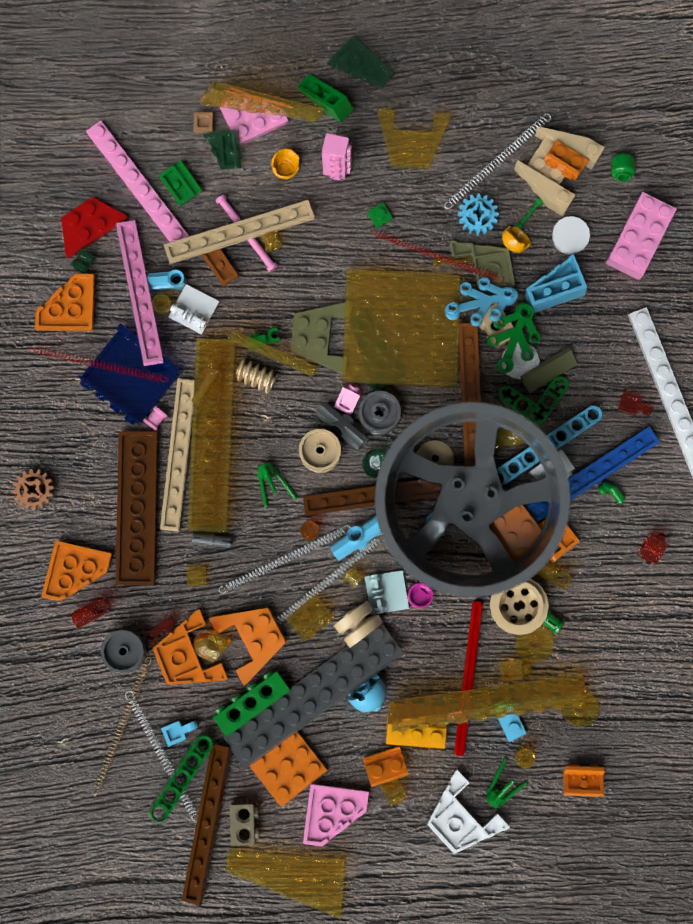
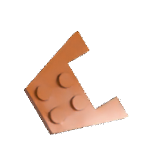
M270 608L209 618L217 634L235 625L253 660L236 670L243 686L248 684L287 642Z
M200 609L196 610L174 631L152 648L167 685L228 680L222 663L206 670L202 669L189 637V632L206 626Z

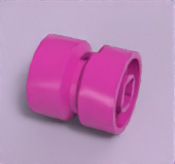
M418 583L409 588L407 599L411 606L425 608L431 604L433 592L429 586Z

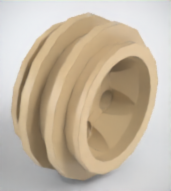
M528 579L521 585L510 589L514 592L512 598L507 597L508 591L491 596L490 610L492 618L500 628L508 633L516 635L532 633L541 627L547 617L549 608L547 595L540 584L532 579ZM522 589H528L529 593L527 596L521 594ZM536 600L538 602L537 607H531L530 602ZM523 601L525 603L524 610L516 611L514 608L515 602ZM503 604L508 605L509 609L507 611L501 610ZM526 614L532 615L531 621L525 620ZM511 616H517L518 620L516 623L510 621Z

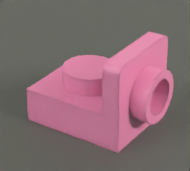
M346 383L334 407L351 415L363 390L357 384Z

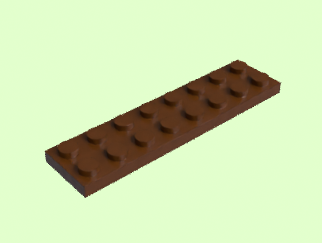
M119 431L115 585H155L158 432Z

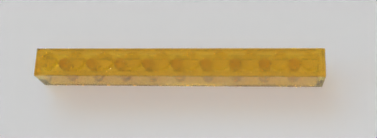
M580 674L389 701V714L392 730L405 732L412 728L425 729L433 725L446 726L448 723L454 722L462 724L468 720L476 719L477 721H483L489 717L503 718L510 714L523 715L531 711L539 713L545 709L553 708L554 710H559L566 706L579 707L585 704L588 695L583 676Z

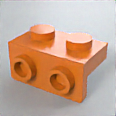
M570 764L565 766L563 771L564 795L603 797V775L605 768L598 765L582 767L578 764Z

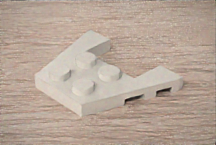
M457 769L453 773L427 822V825L454 854L510 828L498 813L482 827L460 804L455 796L469 782Z

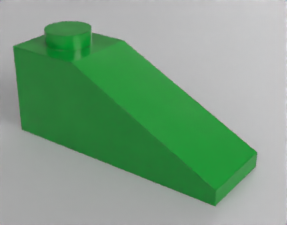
M308 74L297 86L298 90L340 123L354 110L345 95L311 74Z

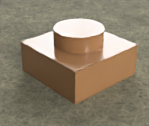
M194 112V133H213V112Z

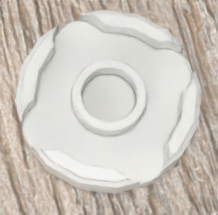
M574 216L564 217L554 226L552 239L559 251L570 255L581 252L587 246L590 239V231L587 224L580 218Z
M517 342L511 358L514 367L511 372L506 373L512 379L521 380L520 376L539 365L540 360L537 351L530 344L528 346L533 351L534 357L530 361H524L521 358L522 350ZM526 352L525 357L529 359L530 354ZM502 362L503 369L506 368V364L504 362Z

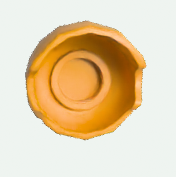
M280 149L273 156L271 167L275 176L279 179L287 180L293 178L298 172L299 156L292 149Z
M509 226L502 233L505 247L514 253H522L531 245L528 236L516 226L513 228Z

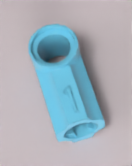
M179 270L148 273L147 277L149 290H182L187 284L186 277ZM176 276H181V281L178 284H173V279Z

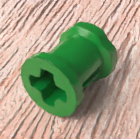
M548 610L543 624L552 630V634L555 635L565 621L559 620L551 614V610Z

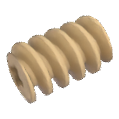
M243 358L236 372L237 381L241 382L244 379V384L248 385L251 382V387L255 388L258 385L259 391L265 388V393H270L275 385L278 374L274 377L273 370L267 374L266 367L260 371L259 364L253 368L252 361L245 364L246 358Z

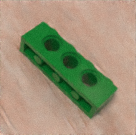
M271 670L263 676L264 681L259 685L257 682L246 688L248 693L243 696L238 694L231 699L232 704L226 708L223 705L215 711L217 715L213 719L226 737L290 691V687L278 671L273 673ZM264 685H269L272 688L270 696H265L262 693ZM248 697L256 699L255 707L247 706L246 699ZM237 708L240 711L238 719L231 717V709Z

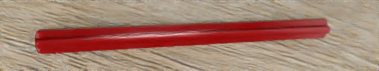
M473 601L454 749L456 756H464L483 608V603Z

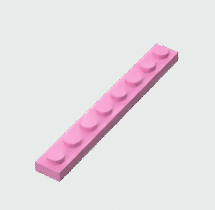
M100 120L86 131L88 136L168 241L174 242L189 237L103 122Z
M135 220L116 223L143 364L147 366L163 363Z

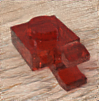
M624 391L617 411L636 416L638 411L649 416L653 407L640 403L642 397Z
M169 617L154 627V629L145 632L143 636L152 635L153 641L149 645H154L157 643L160 634L166 635L174 630L173 625L176 622L173 617Z

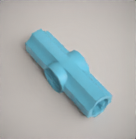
M374 516L360 527H351L345 537L330 546L332 553L338 561L356 549H365L369 541L381 533L377 516Z

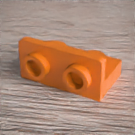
M556 140L544 158L547 166L552 169H558L564 177L574 179L575 181L589 161L558 140Z

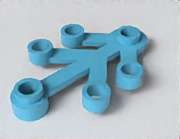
M485 277L479 280V289L482 291L488 290L496 295L488 296L473 289L470 283L464 282L460 285L461 294L471 296L477 300L462 304L449 303L445 307V315L450 320H456L460 317L461 312L480 307L478 312L471 316V324L477 327L482 324V319L491 305L499 302L497 307L489 312L490 320L497 322L501 319V314L505 307L516 302L518 293L512 287L502 289L490 284V280Z

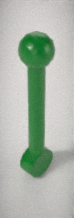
M538 198L535 200V205L521 222L515 225L520 230L523 228L525 221L537 207L542 205V199Z

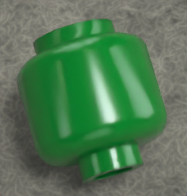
M621 152L611 159V175L617 181L626 182L635 175V158L632 155Z

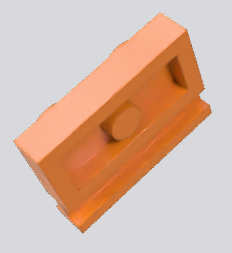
M400 746L363 758L371 787L409 775Z

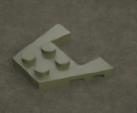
M453 240L449 241L452 259L453 257L456 259L472 256L474 270L477 266L475 278L479 292L488 296L496 295L488 290L482 291L479 289L478 282L481 278L485 277L484 273L486 270V277L490 272V284L502 289L505 287H515L509 249L473 245V243H460ZM468 295L459 296L460 304L477 300ZM470 310L463 311L462 314H465V313L469 312Z
M353 301L294 313L291 352L323 365L328 369H332L341 375H346L347 357L328 355L331 318L351 320Z

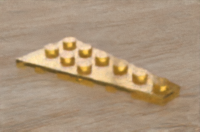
M216 81L212 82L200 100L201 105L243 110L253 114L264 113L299 118L309 122L318 121L323 116V109Z
M227 850L226 872L254 882L261 887L273 890L280 895L316 908L318 911L328 913L341 920L345 858Z

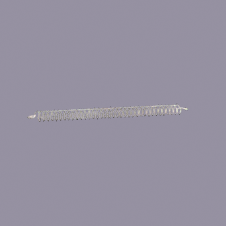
M535 122V124H533L537 128L538 126L536 125V123H538L540 127H542V125L539 122ZM520 137L517 138V140H515L518 142V139H520L521 142L524 143ZM512 143V145H509V147L507 148H509L514 153V151L510 148V146H512L516 150ZM488 164V166H486V168H483V170H481V171H483L486 175H487V173L484 171V169L487 170V167L490 168L489 164ZM478 173V175H475V177H473L479 183L480 181L476 178V176H478L482 180V178L479 176V174H481L485 178V176L482 173Z
M254 573L253 576L251 575L250 578L248 577V579L251 581V577L253 578L254 575L256 576V574Z
M379 534V535H380V534ZM378 535V536H379V535ZM377 536V539H378V536ZM374 538L375 543H374L373 541H371L372 545L369 543V544H368L369 547L367 546L371 551H372V548L370 547V545H371L373 548H375L374 545H373V543H374L376 546H378L377 543H376L377 540H376L375 538ZM378 539L377 542H378L379 544H381L380 541H379V539ZM382 540V541H384V540ZM366 547L365 550L369 553V550ZM364 549L363 551L360 550V553L357 552L358 556L354 554L356 559L351 557L353 562L348 559L350 564L346 561L347 566L343 564L344 568L340 566L341 570L337 568L338 572L334 570L335 574L331 573L333 578L329 575L330 580L326 577L327 582L323 580L324 584L320 582L321 586L317 584L318 588L314 587L315 590L312 589L314 594L309 591L311 597L306 593L308 599L303 596L305 601L300 598L302 603L297 600L299 605L295 603L296 607L292 605L294 610L289 607L291 613L286 609L288 615L283 612L285 617L280 614L282 619L278 617L279 621L275 620L282 624L280 620L285 622L283 617L287 620L286 615L290 617L289 613L293 615L292 611L296 613L295 609L299 610L298 607L302 608L300 603L304 606L303 601L307 604L306 599L310 601L309 597L313 599L312 595L316 597L315 593L319 594L317 590L321 592L320 587L324 590L323 585L327 587L326 583L330 585L329 581L333 583L332 579L335 580L334 576L338 578L337 574L341 576L339 571L344 574L342 568L347 571L345 566L350 569L348 564L352 567L351 562L355 564L354 560L358 562L357 558L360 560V556L364 558L361 553L363 552L367 555Z
M138 709L137 711L140 713L136 717L140 715L144 716L145 714H141L142 712L139 711L140 709ZM192 806L191 808L194 809V810H193L194 812H196L194 815H196V814H197V811H195L196 808H193V806Z

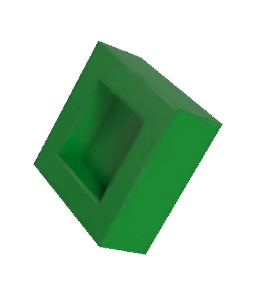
M383 202L367 212L376 229L393 220Z

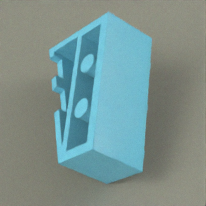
M574 254L526 289L525 298L527 303L532 306L534 313L585 296L587 285Z

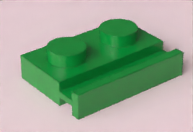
M181 160L158 175L180 207L195 198L199 193H202V189Z

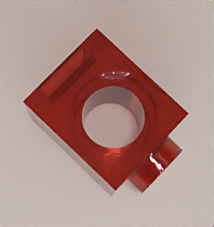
M652 534L648 535L637 556L652 565H656L668 544L658 534H654V536Z

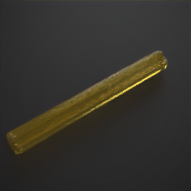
M231 330L229 333V341L311 377L316 373L317 367L238 331Z

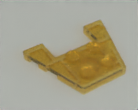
M378 109L377 115L391 167L429 170L451 114L434 113L432 132L393 129L394 110Z

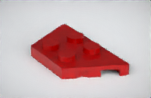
M91 197L61 217L65 256L70 259L117 228L116 223L126 222L129 219L123 213Z

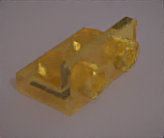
M315 595L286 620L305 642L313 638L322 627L329 625L334 616Z

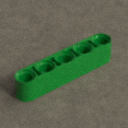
M197 736L192 741L151 804L148 814L152 820L162 822L167 819L212 749L213 742L208 736ZM201 739H205L207 742L204 750H200L198 747V742ZM190 756L196 758V763L192 767H189L187 764V759ZM179 773L185 775V781L181 784H178L176 781V776ZM168 790H173L174 798L167 801L165 793ZM157 807L163 809V815L159 818L154 816V810Z

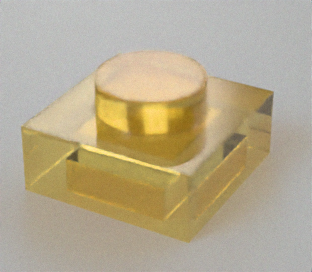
M206 566L186 567L187 586H207Z

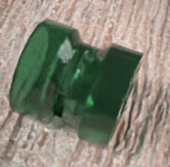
M79 249L76 259L72 260L70 266L83 274H87L90 264L94 263L96 258L87 251Z

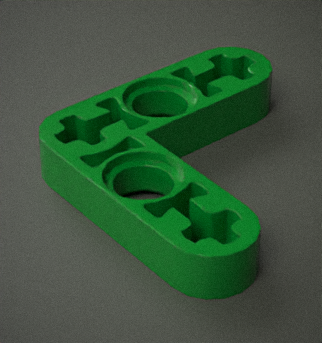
M562 376L554 378L537 403H534L511 386L501 387L498 391V399L534 425H541L546 421L567 391L569 383ZM562 381L564 389L560 388L556 394L559 395L557 397L552 393L557 386L555 382L559 383ZM507 390H509V395L512 398H514L515 395L518 396V398L514 401L513 405L510 404L512 402V399H510L509 397H507L506 399L503 398L504 394L502 393V391L506 392ZM545 396H551L554 399L552 406L544 404L543 399ZM520 400L527 403V409L524 411L517 408V402ZM541 407L549 410L548 413L545 410L541 414L542 420H534L535 415L533 413L537 414Z

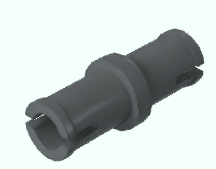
M193 532L192 544L208 545L209 548L216 546L230 549L231 543L227 542H231L232 536L214 535L215 533L212 532L210 534Z

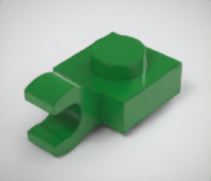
M271 328L267 335H261V333L250 335V338L246 339L249 350L266 346L269 343L280 342V337L272 338V334L278 332L277 328Z

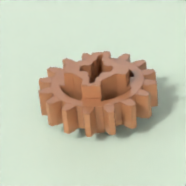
M30 469L29 474L23 471V477L17 476L19 482L13 483L16 489L12 490V493L17 494L14 500H20L19 506L22 507L26 504L25 509L30 510L32 506L33 510L37 511L38 506L44 509L45 502L51 503L48 498L55 496L51 493V490H55V487L50 486L53 480H47L49 476L47 473L42 475L41 470L38 469L35 473L34 469ZM33 477H37V478H38V479H35L34 481H28L29 478H33ZM28 485L35 487L38 494L32 493ZM44 485H45V487H46V492H45V494L43 493V486H44ZM33 498H38V499H39L38 502H34V503L29 502V501H32Z

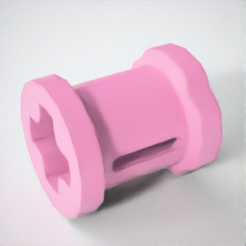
M154 406L152 413L147 419L144 418L143 421L153 430L157 431V426L168 416Z

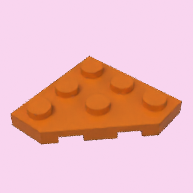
M74 274L43 306L41 305L36 310L35 330L93 331L95 275Z
M55 540L41 597L63 601L108 573L112 554Z

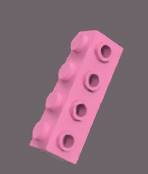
M326 133L322 148L323 175L330 176L334 180H341L346 178V174H350L352 167V145H349V138Z

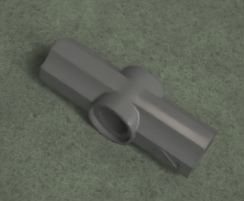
M327 402L322 403L316 410L315 415L329 426L330 432L337 438L346 440L357 451H360L368 442L369 438L355 427L354 421L349 415H341Z

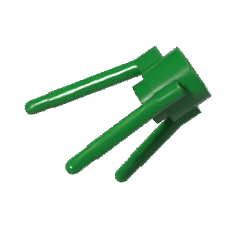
M271 462L257 467L259 472L257 477L260 482L264 507H268L264 481H268L273 493L277 494L272 480L275 478V475L293 499H297V496L280 475L276 466L273 467Z
M507 758L503 759L490 787L486 790L488 795L485 800L495 809L500 805L503 806L508 799L527 785V781H525L505 796V793L515 783V780L512 779L502 791L498 788L493 790L507 762Z

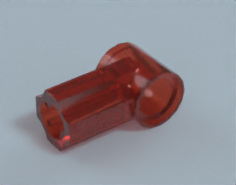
M96 599L90 604L70 613L71 619L76 627L80 628L107 615L111 610V605L106 599ZM99 602L104 605L102 613H99L96 609Z

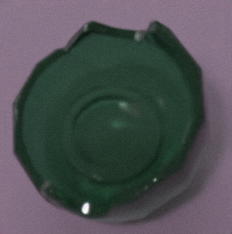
M372 449L366 452L362 458V468L366 475L374 479L378 478L387 452L381 449Z

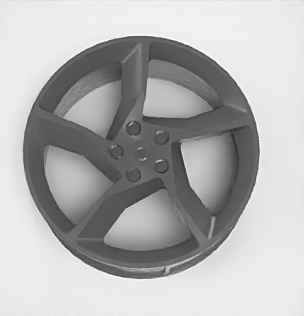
M475 402L458 403L423 415L409 425L394 441L382 462L378 474L375 508L378 525L388 549L409 574L423 584L447 594L481 597L505 592L521 585L540 571L557 550L567 526L570 511V488L566 470L557 450L546 435L532 422L509 409L497 405ZM464 421L476 423L475 466L438 465L413 451L414 447L423 438L441 427ZM499 427L513 432L530 446L543 466L546 474L544 479L503 491L493 458L497 429ZM402 471L442 485V490L431 519L411 539L406 538L402 531L395 505L397 479ZM547 501L549 503L548 515L539 538L523 557L513 561L489 525L519 505ZM453 523L479 543L492 567V571L481 575L453 573L426 560L425 555L441 537L448 525Z

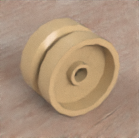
M314 429L301 439L299 456L303 465L308 470L315 473H326L338 465L341 458V445L338 438L332 432L325 429ZM321 447V449L324 450V452L322 454H318L316 452L318 451L317 448Z
M368 601L358 608L357 606L342 616V620L334 625L339 634L351 628L352 632L344 638L349 647L355 645L384 623L379 615H373L368 620L365 618L373 610Z

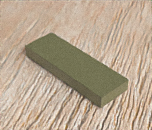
M568 347L523 374L520 378L526 391L531 393L578 364L572 350Z

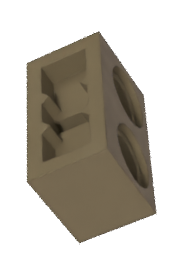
M255 802L230 804L231 846L255 845L256 839H259V827H255V819L259 818L258 807H255ZM247 809L250 816L242 818L239 815V810ZM248 829L250 837H241L240 830Z

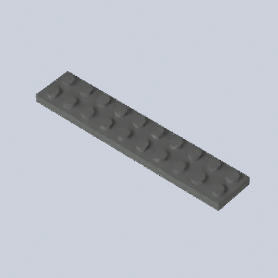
M381 624L352 647L347 646L290 688L288 693L227 737L225 735L223 737L242 767L247 769L404 653L383 624Z

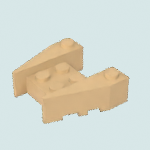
M538 127L535 136L541 139L542 143L528 165L518 160L514 170L529 184L532 191L542 199L546 207L563 216L573 201L575 194L560 186L565 177L558 169H552L547 166L544 161L546 154L550 151L556 140L587 158L589 161L585 166L592 170L605 147L587 137Z

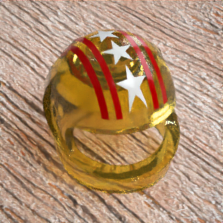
M204 629L197 634L194 640V648L199 657L214 663L232 640L229 636H220L216 629Z

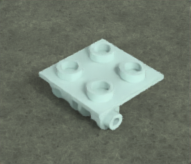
M403 570L365 577L368 600L373 607L371 615L409 609Z

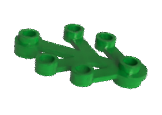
M528 303L519 304L515 309V313L501 317L502 326H499L497 322L493 323L495 328L502 329L507 323L517 320L514 328L498 335H490L487 338V344L491 347L497 346L501 341L510 338L503 358L497 362V369L501 373L512 371L514 363L511 358L517 342L522 350V360L530 361L534 357V353L530 350L522 331L525 324L529 332L527 336L528 341L531 344L540 341V334L536 332L532 322L534 310ZM522 309L526 311L525 316L521 314ZM533 334L536 336V341H533L531 338ZM492 337L496 339L495 344L491 342ZM526 352L530 354L529 359L525 357ZM502 362L506 364L505 369L501 367Z

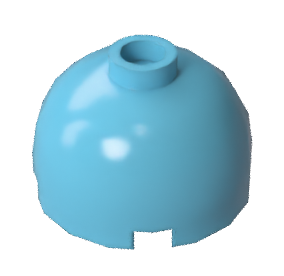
M376 674L348 694L350 697H347V699L355 709L361 712L378 711L383 706L387 695L386 686L379 675Z

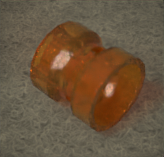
M307 521L300 527V534L306 541H314L319 536V527L313 521Z

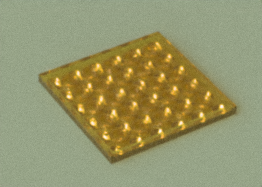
M347 269L342 382L456 388L459 318L456 320L448 319L445 315V307L452 302L459 304L460 275Z

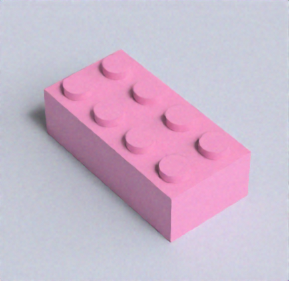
M642 192L605 264L640 280L676 208Z

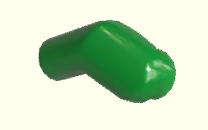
M602 482L597 488L601 495H605L607 492L610 493L618 504L626 499L617 486L608 482Z

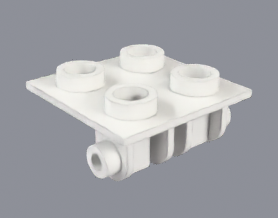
M186 284L176 304L171 306V313L168 318L202 334L219 301Z

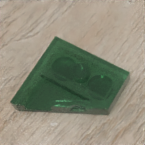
M239 130L203 134L205 140H208L211 145V151L217 158L221 170L241 168Z

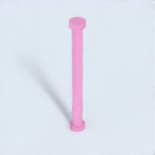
M224 194L216 199V203L223 207L234 223L241 221L240 217L227 202V197ZM255 238L248 240L268 267L267 270L269 272L275 270L278 264L271 260Z

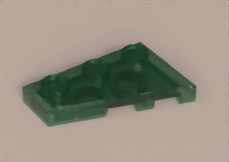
M354 36L327 62V65L380 89L394 76V73Z

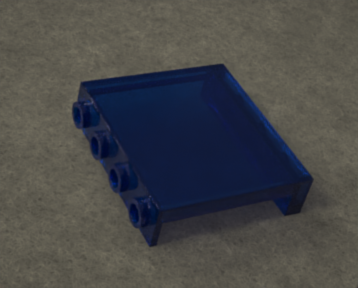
M120 323L116 328L117 333L96 357L94 365L92 367L89 366L82 376L78 375L77 377L81 380L79 384L88 391L90 388L96 391L95 396L102 402L105 399L110 402L111 405L109 407L116 413L120 411L124 413L126 421L132 425L136 423L140 426L143 419H146L153 410V407L158 404L182 372L165 357H163V363L144 366L138 337ZM111 363H113L112 370L114 369V366L116 364L115 371H111ZM146 371H147V378L149 377V374H150V372H151L150 379H146V377H145Z

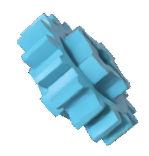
M480 193L477 194V198L470 195L469 201L464 199V205L459 206L461 211L457 214L458 217H462L459 220V224L464 223L463 230L469 228V234L476 231V236H479L480 231L485 235L487 228L492 231V224H497L498 220L495 218L499 216L498 212H494L498 206H492L494 200L488 201L487 195L481 198ZM475 204L472 209L467 210L470 205ZM477 209H478L479 214L481 215V217L479 218V221H478V217H477V214H476ZM485 220L488 221V223L482 225Z

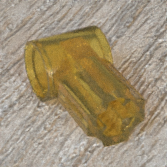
M549 561L536 573L559 589L569 587L572 582V577L568 572L561 570ZM559 575L567 577L568 582L565 586L558 583L557 578Z

